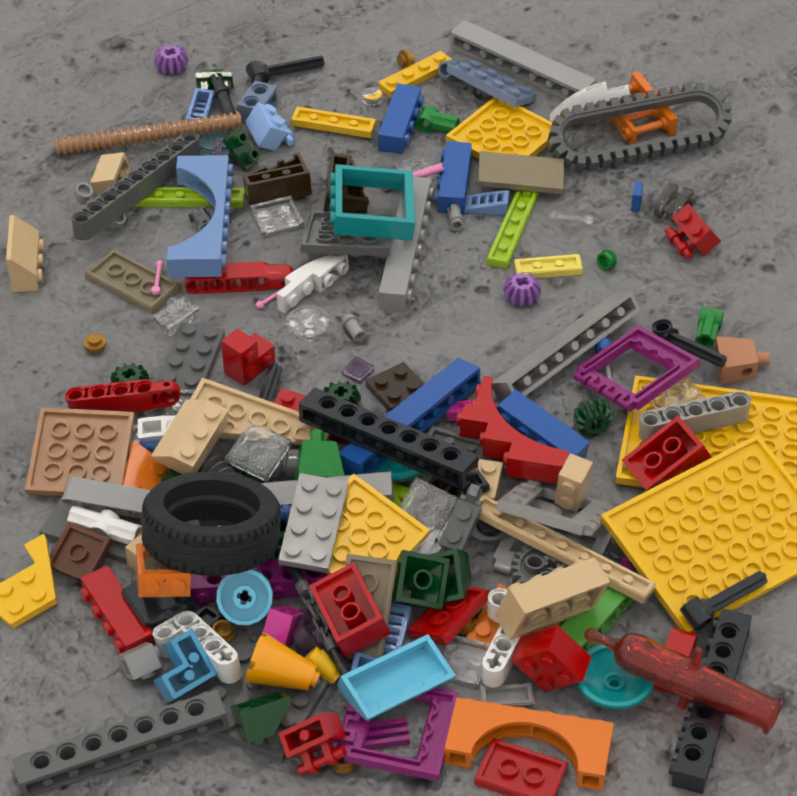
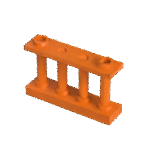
M639 71L631 74V82L628 85L630 93L642 92L643 97H645L647 91L654 90ZM668 106L609 118L620 131L623 139L630 145L636 144L637 135L659 128L664 130L668 136L676 135L678 118ZM649 116L656 120L634 127L631 123Z

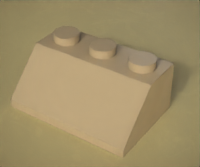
M10 215L6 255L12 292L39 291V282H43V271L40 267H44V257L41 252H45L44 239H40L38 229L15 215Z
M208 399L186 400L150 458L181 474L198 472L228 423V409Z

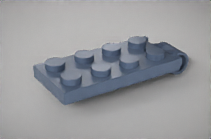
M453 59L441 62L438 66V72L442 77L455 76L514 108L533 103L537 97V94L531 92L529 87L519 86L514 83L513 79L498 75L496 70L486 69L481 66L480 62L468 59L466 62Z

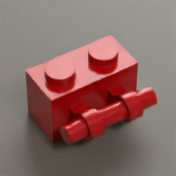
M689 203L672 217L679 228L674 230L669 226L664 230L669 242L675 244L678 253L681 256H685L687 260L693 258L694 253L692 250L697 247L706 255L721 242ZM687 235L689 240L684 242L682 238Z
M320 713L278 733L286 758H302L303 764L297 766V771L301 776L307 773H316L324 765L338 763L340 758L347 755V750L344 746L336 749L333 746L334 743L346 738L338 713ZM322 749L323 755L315 758L313 753Z

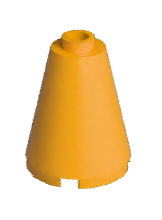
M262 632L250 660L251 668L247 669L244 682L308 691L310 686L315 688L320 672L316 671L317 666L269 634Z

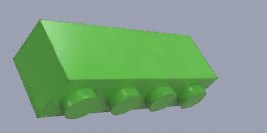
M608 586L594 609L565 619L560 627L587 652L599 642L632 604V598Z

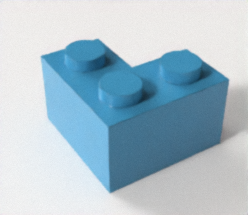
M192 628L163 644L175 668L153 681L167 703L218 674Z

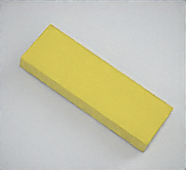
M579 254L514 259V268L517 274H521L523 271L524 274L532 273L533 277L538 278L583 275Z

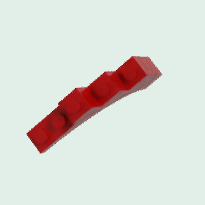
M483 376L481 385L477 384L476 399H472L471 404L465 403L462 413L458 412L456 426L460 427V437L480 439L479 446H483V456L503 459V466H507L506 476L557 484L558 475L569 456V451L533 441L510 426L500 415L493 402V377Z

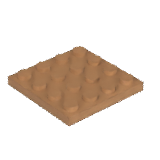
M40 407L25 486L26 494L63 496L67 479L71 476L121 485L125 475L126 462L129 458L135 422L134 412Z

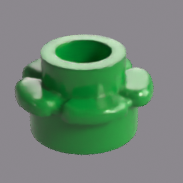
M604 249L597 256V264L603 270H612L617 265V256L612 250Z

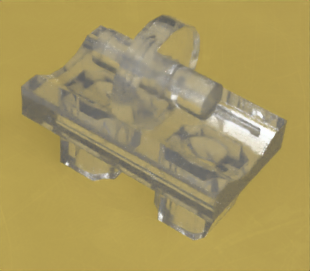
M185 296L178 300L175 297H171L167 300L168 306L153 315V321L160 325L161 330L165 334L171 336L176 332L178 325L181 323L189 324L193 321V315L199 312V307L191 304Z

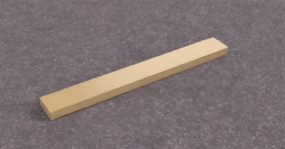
M485 495L479 499L483 502L480 520L568 566H571L579 559L588 560L595 557L610 581L608 586L644 604L655 590L656 583L535 521L496 510L498 502Z

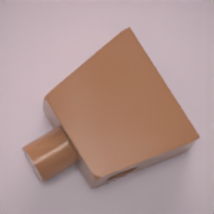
M716 337L715 351L727 357L724 367L717 366L720 384L754 379L757 375L758 366L770 364L769 352H756L755 343L752 339Z

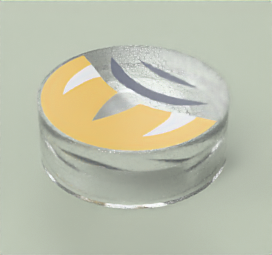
M368 87L362 91V101L367 105H377L382 101V91L377 87Z

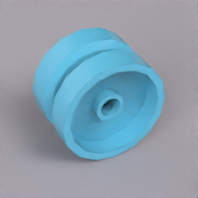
M252 569L238 574L226 575L217 589L216 602L220 612L227 620L237 625H251L259 622L267 615L272 605L273 590L269 580L261 572ZM243 591H247L250 596L246 601L240 598V594Z

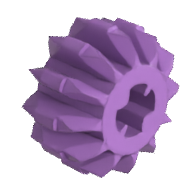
M169 44V46L162 45L161 49H156L154 64L158 72L173 76L175 73L180 74L181 71L186 70L188 55L184 47H179L178 44L174 46Z
M523 271L521 274L514 272L513 276H507L503 286L506 302H512L513 306L518 304L521 308L523 305L531 307L532 303H537L541 294L538 277H533L532 273L524 274Z

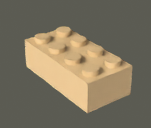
M595 557L588 560L579 559L566 568L561 566L547 575L542 576L539 574L525 583L517 582L512 584L507 589L504 599L500 602L495 617L509 640H513L594 609L610 581Z

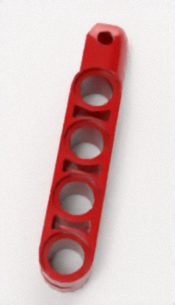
M262 261L226 263V268H222V277H185V289L191 294L281 289L285 287V283L283 284L281 281L285 280V277L294 270L288 264L269 265Z
M144 379L72 387L66 391L65 399L69 409L141 412L175 405L180 399L181 389L173 381L152 382L151 380Z

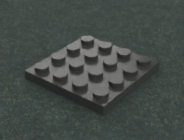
M310 211L301 242V253H307L312 256L318 254L340 256L343 254L351 255L352 257L367 255L375 258H384L390 256L392 239L333 234V224L330 223V211ZM342 212L350 214L396 217V214Z
M237 644L235 650L238 653L242 669L241 679L235 683L227 684L216 677L207 692L215 689L218 690L230 729L215 733L213 736L283 763L286 755L278 733L309 719L329 688L330 683L319 677L315 688L310 686L309 690L305 691L244 682L247 669L251 668L250 660L254 649ZM277 691L290 696L292 702L274 735L267 737V742L253 746L242 739L230 706Z

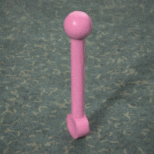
M162 260L156 262L155 285L151 288L153 295H158L161 292L159 282L161 269L164 267Z
M279 291L263 301H257L256 308L263 309L265 304L277 297Z

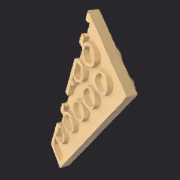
M205 378L201 379L190 400L208 399L228 409V423L219 438L301 445L304 440H310V431L316 429L300 422L298 411ZM324 432L325 441H328L331 434Z

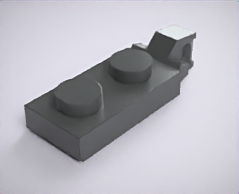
M471 483L466 495L461 494L457 500L438 543L441 547L449 550L460 549L465 551L482 512L483 502L479 499L483 490L480 486Z

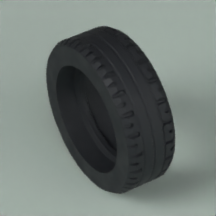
M195 472L178 475L160 482L146 495L142 504L143 545L156 561L180 572L202 576H224L246 572L265 563L277 550L280 539L281 506L275 495L266 486L244 476L223 472ZM199 519H218L237 524L208 527L186 522Z

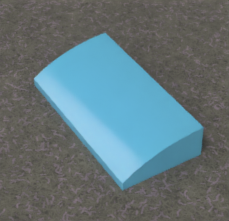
M429 634L340 676L337 686L357 713L366 721H369L454 679L456 675Z

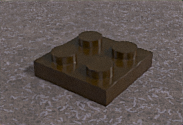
M405 362L365 380L367 389L389 412L425 384Z

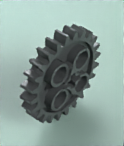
M530 545L528 548L522 546L521 551L515 552V558H512L510 569L512 584L517 582L522 584L536 575L541 574L544 576L558 567L566 568L568 565Z

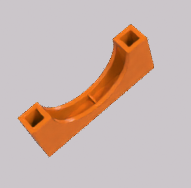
M456 697L444 748V764L471 769L475 757L491 744L493 738L498 740L531 738L546 742L567 756L576 772V787L603 791L614 723L604 720L580 718L575 715L568 716L550 711H537L525 707H513L496 702L489 703L476 701L471 698Z

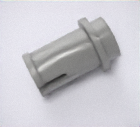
M452 204L450 208H447L449 216L448 225L452 230L458 231L465 225V219L461 216L460 206Z
M347 314L343 317L342 327L348 330L353 340L356 342L364 340L367 334L359 324V318L353 314Z

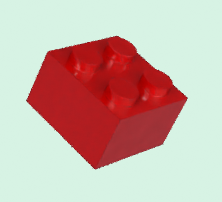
M558 625L521 636L512 658V662L545 692L583 682L591 660V656Z

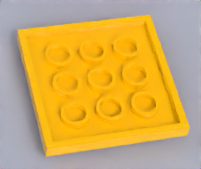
M494 97L446 135V142L472 143V156L478 159L480 151L536 156L548 146L549 141H547L552 122L521 106L514 108Z
M353 474L347 480L349 481L348 492L329 573L326 574L330 575L345 567L347 554L396 561L401 550L414 552L430 535V529Z

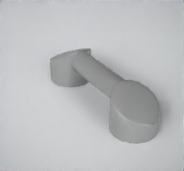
M87 183L77 184L74 190L76 201L82 205L92 201V187ZM123 213L107 226L110 228L123 226L126 220L125 214Z

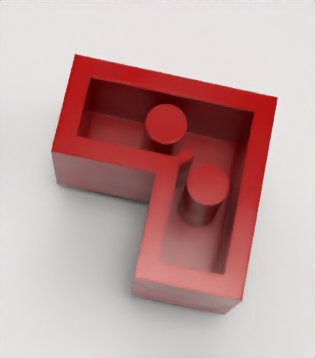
M237 328L221 340L224 373L243 386L254 380L261 372L275 362V346L256 333L248 336Z

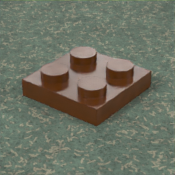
M68 522L50 554L51 569L81 582V577L99 569L113 542L108 537Z

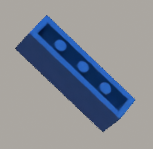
M397 83L378 134V151L403 154L405 147L409 146L410 133H414L415 120L419 117L420 107L422 108L424 105V95H421L420 86Z
M447 141L446 149L441 151V162H444L442 163L444 171L439 172V176H441L437 177V189L439 191H435V204H438L439 213H447V208H450V205L457 204L460 206L461 214H464L472 159V143Z
M514 390L498 405L497 410L504 420L524 436L549 447L569 451V455L571 453L581 458L586 457L590 444L588 440L519 391Z

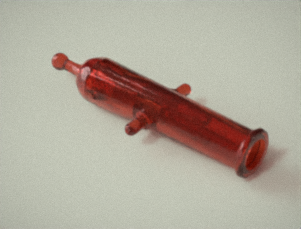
M593 627L588 628L584 632V637L588 642H597L609 648L614 653L615 663L626 673L677 693L680 696L677 704L680 710H685L691 699L761 728L764 735H768L777 721L783 704L781 696L773 698L704 665L701 662L703 650L700 647H695L691 658L637 633H628L620 639H614L599 633Z

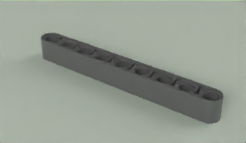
M196 132L181 134L75 212L71 218L74 238L77 240L92 238L177 174V156H200L199 135Z

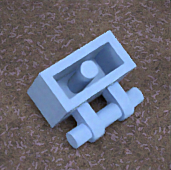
M257 103L245 123L258 147L276 151L281 142L292 146L295 143L294 135L287 128L288 124L285 119L277 114L276 109L272 105Z

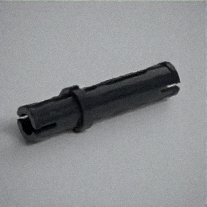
M217 73L218 79H216L215 74L211 75L210 81L214 87V96L218 99L223 114L230 115L231 112L236 114L229 96L230 90L225 85L223 75Z

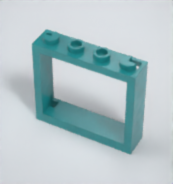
M335 165V173H330V223L333 224V234L413 241L415 228L413 171ZM342 185L402 190L403 218L342 213Z

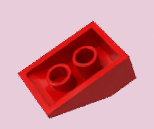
M677 416L625 456L622 461L644 489L648 491L712 458V456L684 421Z
M355 562L309 585L345 658L392 634Z

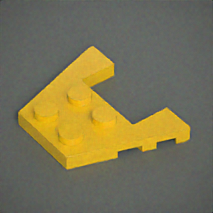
M44 534L24 545L34 564L0 583V619L13 629L58 603L54 576L51 569V558L48 551V541Z

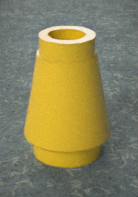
M316 646L305 657L317 666L316 671L320 672V678L329 681L330 684H333L339 678L340 674L337 667L324 649L320 650Z

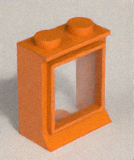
M136 544L138 597H190L191 574L164 566L148 553L143 544Z

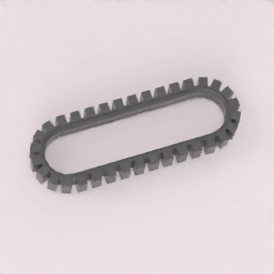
M691 83L683 84L681 91L679 85L672 86L669 93L667 88H661L658 90L657 95L654 90L646 92L645 97H643L642 92L635 93L632 100L630 95L622 96L620 103L618 97L610 98L608 105L605 99L599 100L596 107H594L593 102L585 103L583 110L581 104L573 105L571 112L566 108L561 111L560 116L556 115L547 138V141H549L548 149L549 152H554L553 158L564 159V168L569 170L571 165L574 164L575 172H583L585 165L588 172L596 171L598 164L601 169L609 168L611 162L613 167L621 166L623 159L625 164H631L634 162L635 157L638 162L646 160L648 154L651 160L658 158L660 152L662 157L670 156L672 150L675 155L681 154L684 148H686L687 152L695 150L697 145L699 150L706 149L709 143L711 146L717 144L726 134L732 121V113H730L732 108L730 102L724 103L727 97L722 92L716 96L714 95L717 88L710 85L706 91L705 83H697L694 89ZM699 101L705 103L712 108L716 115V124L707 130L591 153L572 151L566 146L562 132L567 127L574 124L686 102Z

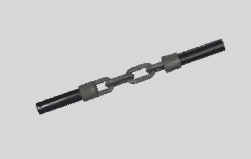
M287 566L295 582V588L304 605L308 607L313 616V624L317 632L322 635L324 639L322 643L327 653L331 655L340 676L350 672L340 652V647L334 636H331L328 631L329 626L315 604V598L308 581L304 579L299 568ZM310 595L311 600L308 599L306 601L305 597H308ZM322 619L325 628H320L316 620Z

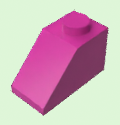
M288 605L270 608L263 632L284 645L293 644L310 613Z

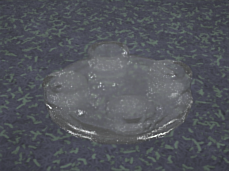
M314 305L297 307L290 311L286 317V329L295 335L303 337L306 341H314L331 324L328 312Z

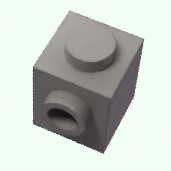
M144 642L118 654L127 679L135 680L141 677L144 680L156 674V669L162 667L159 661L162 659L161 653L157 646H153L152 643Z

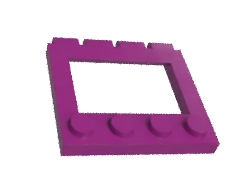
M638 325L577 367V372L574 373L573 378L630 412L644 407L699 368L701 363L698 357ZM630 348L669 369L636 394L597 372Z
M434 688L411 699L430 704L416 759L365 749L364 746L372 719L366 721L348 703L342 724L346 738L337 742L336 748L344 746L347 750V755L344 756L343 762L438 782L444 760L447 735L456 697L459 698V692Z

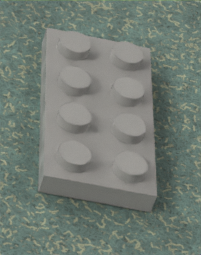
M303 473L299 474L278 559L279 565L329 573L349 481Z

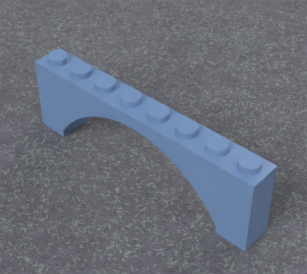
M228 155L177 156L178 186L183 185L202 195L212 205L215 212L209 223L200 232L175 246H168V277H222V268H226L233 164H229Z

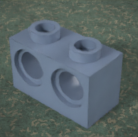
M254 81L251 87L247 88L243 98L237 102L236 111H239L241 121H246L257 103L270 104L275 107L278 103L277 86Z

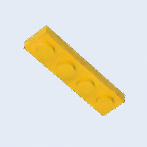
M439 51L379 81L378 89L392 98L397 83L416 86L438 75V66L441 62L453 59L444 52Z
M296 107L291 118V126L371 138L376 127V119Z

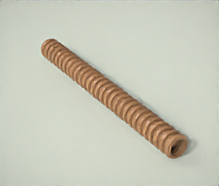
M238 111L236 114L231 112L230 115L224 113L223 116H220V114H217V117L211 115L210 118H207V116H204V119L197 117V120L191 118L190 121L185 119L183 122L178 120L176 123L172 121L169 124L168 122H165V124L159 123V125L154 123L152 126L146 125V127L141 125L139 128H136L134 126L133 129L127 127L126 130H123V128H120V131L114 129L113 132L107 130L106 133L101 131L100 134L94 132L93 135L88 133L86 136L81 134L79 137L78 135H75V137L68 136V138L62 137V139L57 137L54 140L56 154L61 156L63 153L64 155L68 153L74 154V152L80 153V151L85 153L87 150L92 152L93 149L99 151L100 148H103V150H106V147L112 149L113 146H116V148H119V145L126 147V144L132 146L133 143L139 145L140 142L145 144V142L151 143L153 140L155 142H158L160 139L164 141L167 138L171 140V138L176 139L185 132H196L203 136V133L209 135V132L216 134V131L222 133L223 130L229 132L230 129L233 131L236 128L241 130L242 121Z

